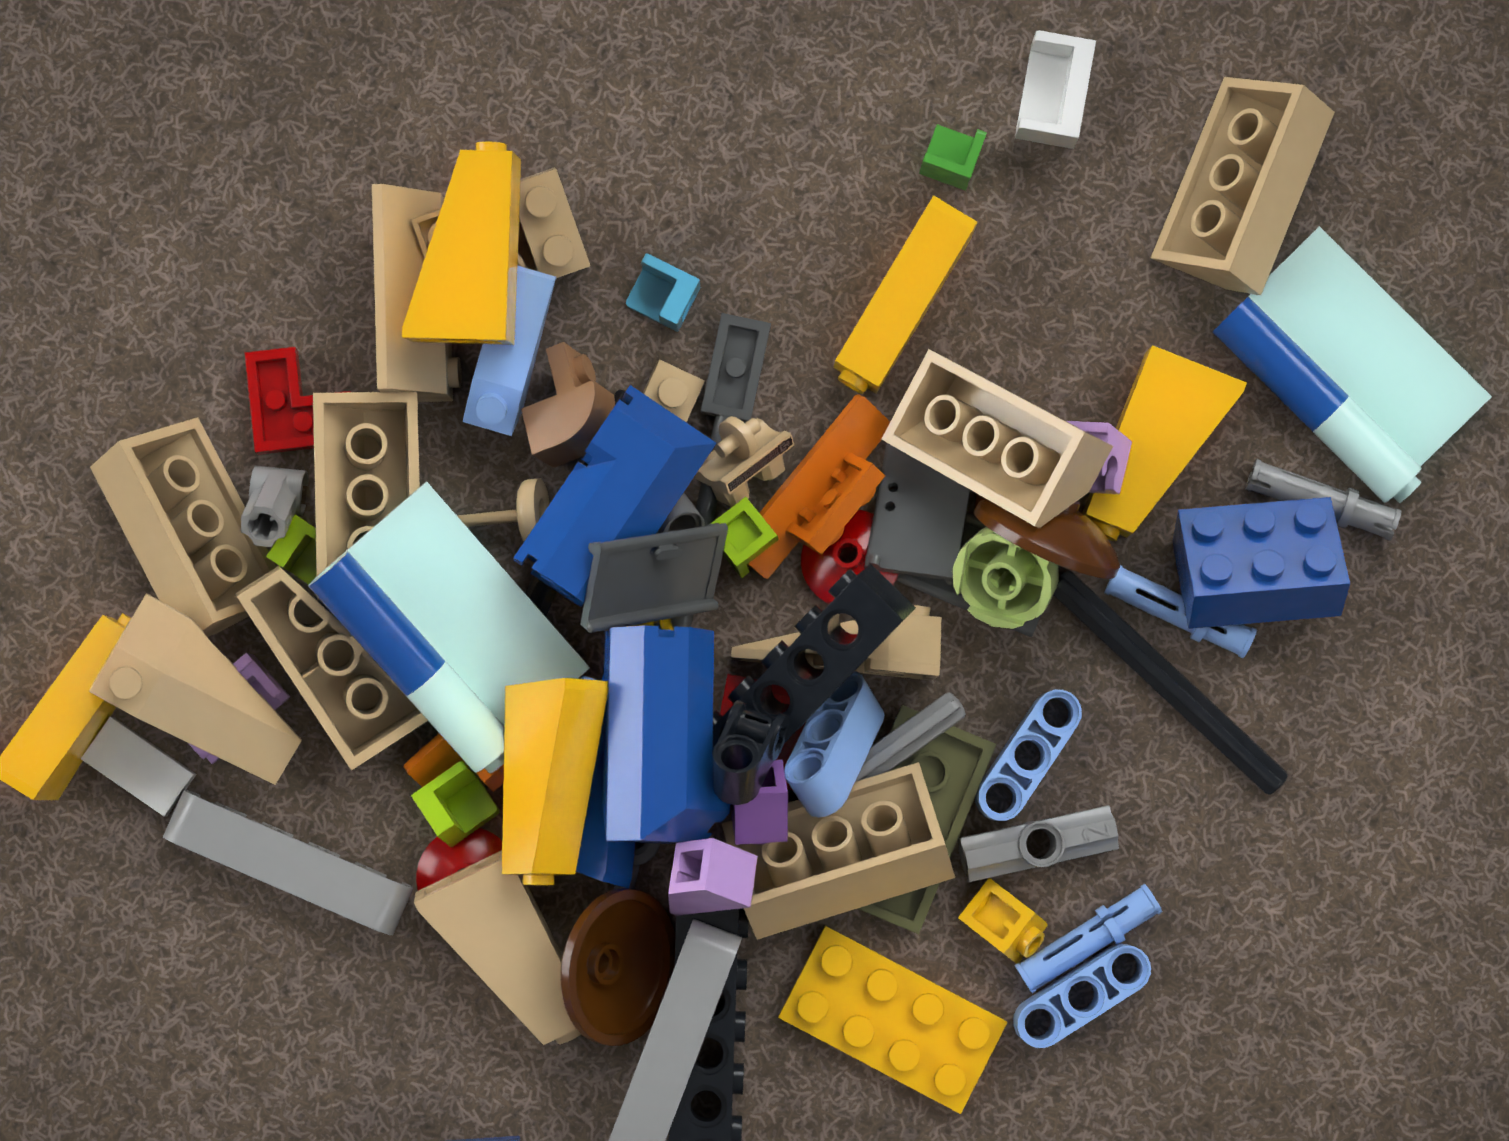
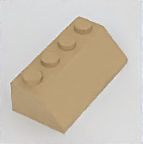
M1224 77L1151 259L1226 290L1261 295L1335 112L1305 85Z
M372 184L377 389L380 392H417L418 402L453 401V388L461 387L462 376L460 358L452 357V343L411 342L402 338V326L425 259L411 219L441 209L444 197L438 192L387 184Z
M928 349L881 439L1038 528L1089 493L1113 448L1112 445L930 349Z
M417 392L313 393L317 576L420 487Z
M193 418L118 441L90 468L158 599L193 619L207 637L217 634L249 617L235 593L276 568V565L266 557L268 554L266 547L254 545L248 535L241 533V516L245 506L199 418Z
M919 762L856 781L843 806L835 813L826 817L818 818L811 816L805 810L800 800L789 802L787 842L735 845L732 821L722 823L727 844L758 856L751 907L744 908L757 940L955 878Z

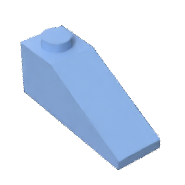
M517 265L515 345L482 344L462 422L512 436L522 414L521 409L525 404L556 276Z

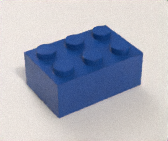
M1331 497L1178 510L1173 535V549L1188 629L1342 615L1350 587V580Z

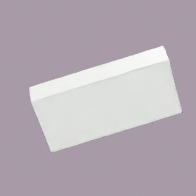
M109 717L81 757V760L164 817L169 815L180 799L183 790L187 789L196 776L193 771L114 717Z

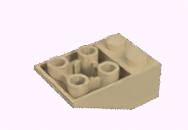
M554 167L520 179L517 265L559 278L590 267V263L557 169ZM441 209L411 219L424 258Z

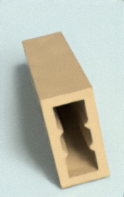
M502 850L415 893L414 904L418 912L543 1045L556 1040L557 1044H563L581 1035L571 1022L564 1005L560 981L561 951L528 885H523V875H502Z

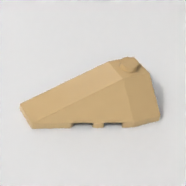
M147 593L89 690L90 693L128 714L276 785L302 741L264 697L258 694L238 672L234 664L208 639L204 631L193 619Z
M914 605L916 609L855 671L863 674L933 681L939 677L942 617L930 616V607ZM855 620L840 623L846 632L858 634V625ZM798 632L734 646L731 651V660L760 663L782 640L790 646L801 634ZM806 649L805 657L807 662L816 669H824L822 657L816 651Z

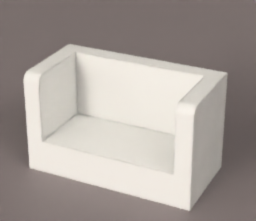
M1040 30L1036 31L1031 44L1015 133L1016 139L1074 149L1080 134L1096 44L1095 40Z

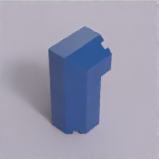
M631 385L625 391L622 398L623 401L619 399L586 448V454L582 460L589 465L586 467L579 461L577 462L513 558L520 566L525 563L527 558L534 563L532 566L533 570L531 571L532 575L580 607L585 602L593 554L588 549L589 543L656 534L716 445V442Z
M643 625L613 627L605 632L604 681H608V696L603 718L602 816L606 841L676 844L708 839L712 833L707 832L715 822H722L730 813V804L720 800L713 789L714 631L674 626V630L659 629V626Z

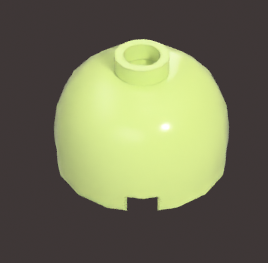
M988 527L980 530L965 543L959 551L953 566V587L957 595L962 593L964 600L970 605L967 610L976 619L993 627L1017 628L1023 626L1026 621L1039 617L1050 604L1059 581L1057 564L1020 548Z

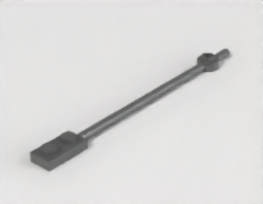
M725 313L721 314L701 407V414L715 417L711 440L716 442V444L722 441L719 434V425L725 419L733 416L746 423L752 418L771 323ZM701 482L696 509L703 517L705 526L714 521L718 500L712 487ZM694 614L672 618L673 630L674 626L691 627ZM644 843L641 848L635 849L632 880L629 889L635 890L640 864L651 860L658 852L661 843ZM615 885L614 890L625 887Z

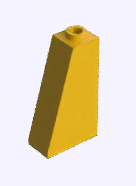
M477 142L475 150H460L402 326V338L411 342L515 345L521 159L513 151H507V144L500 142Z
M933 195L835 360L834 368L841 372L838 377L841 383L860 394H864L867 388L877 394L968 246L978 223L977 221Z
M1152 345L1144 355L1116 426L1118 431L1132 441L1120 494L1090 493L1082 513L1098 525L1110 541H1117L1119 535L1127 538L1133 534L1245 390L1247 382Z
M124 613L121 614L118 620L105 615L101 616L0 755L1 781L32 800H59L83 762L81 757L116 709V706L90 693L89 690L131 617Z
M559 678L505 686L502 875H523V885L551 886L554 885V875L576 874L608 696V681Z

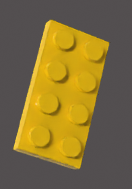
M826 925L778 1015V1018L959 1114L962 1113L1008 1023L995 1014Z

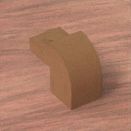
M565 342L546 349L557 395L521 409L532 455L553 468L585 456L586 448L615 406L614 394L595 382L596 375L590 359L585 354L577 352Z

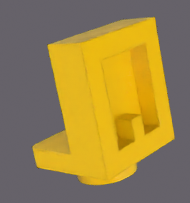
M991 878L987 879L958 917V919L1016 964L1023 957L1028 958L1038 950L1044 940L1045 935L1043 931L1048 926V923Z

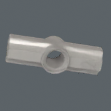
M1109 805L1039 821H1028L1016 826L958 838L960 859L967 882L1036 867H1048L1058 862L1119 849L1118 831ZM1036 829L1043 830L1050 840L1048 852L1038 859L1034 858L1026 847L1028 835Z

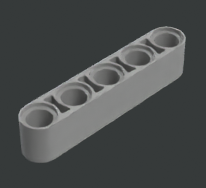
M186 789L183 790L163 838L371 929L388 935L394 934L412 893L413 887L404 882L402 884L386 878L387 875L358 862L354 864L339 858L340 855L311 842L307 844L293 838L291 833L265 822H262V824L246 818L247 815L218 802L214 804L200 798L198 793Z
M693 919L609 1141L666 1140L742 937Z

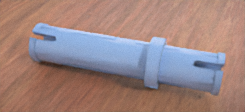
M1121 565L1116 577L1109 580L1104 591L1105 594L1119 598L1152 616H1156L1190 632V639L1200 642L1202 639L1237 654L1238 657L1244 658L1255 638L1257 629L1243 624L1217 626L1222 628L1224 633L1210 627L1188 629L1182 595L1126 570ZM1136 589L1175 606L1176 610L1174 611L1138 594Z
M1146 884L1141 885L1139 889L1109 908H1106L1104 905L1100 906L1095 910L1096 916L1058 938L1023 962L1015 964L1017 971L1031 993L1033 994L1038 988L1070 968L1075 967L1081 961L1113 941L1116 945L1125 941L1124 934L1156 914L1162 913L1160 905Z

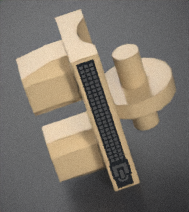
M730 416L720 423L719 434L722 441L715 445V450L708 455L696 473L695 479L711 486L718 501L733 507L745 496L749 498L750 491L747 481L753 476L763 481L773 480L785 471L782 454L794 446L792 435L787 431L778 432L773 430L759 418H751L744 423L737 417Z

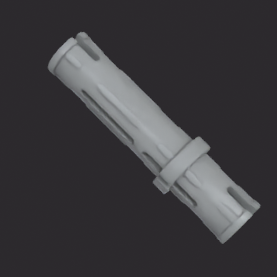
M1256 459L1252 468L1254 469L1253 472H1250L1245 490H1252L1280 501L1331 497L1338 527L1345 529L1350 525L1384 537V539L1389 541L1394 535L1392 529H1397L1402 512L1398 508L1394 509L1360 497L1359 491L1350 487L1347 491H1343L1269 465L1259 459Z

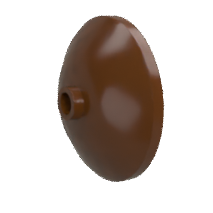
M987 499L979 501L974 511L977 519L990 530L1020 548L1052 563L1085 575L1103 579H1113L1119 571L1120 563L1117 553L1101 528L1078 511L1081 505L1079 501H1076L1040 528L1033 526Z
M619 888L602 894L583 911L566 941L560 971L564 1005L575 1028L584 1037L593 1042L608 1046L628 1044L645 1034L652 1027L675 967L676 937L668 913L661 903L650 894L628 888Z

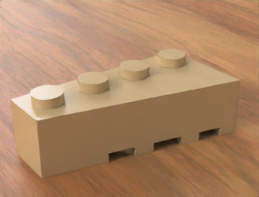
M280 566L235 593L351 771L428 721L339 620Z

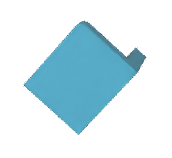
M646 253L641 261L642 271L626 300V305L628 308L678 332L701 288L700 279Z

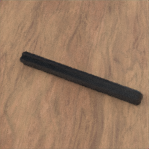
M1067 570L1059 576L1057 588L1053 596L1253 783L1268 795H1271L1283 785L1288 777L1287 772L1076 574Z

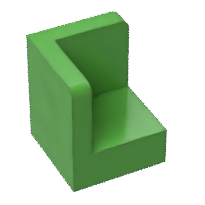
M937 124L922 161L919 174L966 191L987 132L977 129L975 137H971Z

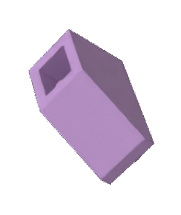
M714 838L676 843L668 892L670 913L679 916L751 907L758 856Z

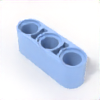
M856 671L807 720L785 765L786 781L805 810L813 817L829 816L843 806L884 720L885 715L882 707L863 676Z
M1052 690L1040 695L1034 701L980 783L975 796V804L978 811L984 817L993 821H1007L1014 818L1023 809L1081 720V706L1078 699L1072 693L1065 690ZM1050 699H1058L1067 706L1068 719L1060 728L1050 726L1044 719L1043 708ZM1023 741L1034 743L1040 751L1039 764L1032 770L1022 769L1015 760L1016 747ZM996 783L1006 785L1012 793V803L1002 813L992 811L986 802L988 789Z
M1115 944L1106 948L1023 1001L1016 1008L1013 1015V1027L1016 1034L1026 1044L1035 1048H1046L1054 1045L1140 990L1148 982L1151 975V964L1148 956L1142 950L1128 944ZM1130 953L1137 963L1135 975L1125 982L1117 981L1112 973V964L1119 955ZM1087 981L1091 984L1094 991L1093 1000L1087 1007L1075 1009L1068 1000L1070 988L1077 982ZM1036 1009L1046 1010L1051 1018V1025L1048 1031L1041 1036H1031L1025 1029L1027 1015Z

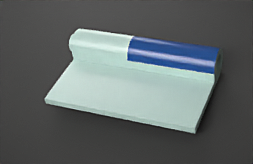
M1320 226L1269 275L1261 295L1250 294L1212 331L1384 503L1392 498L1398 503L1405 500L1421 484V481L1416 477L1421 470V466L1492 397Z
M427 481L332 562L308 585L474 773L485 768L490 774L504 764L505 686L559 678L578 679L590 668Z

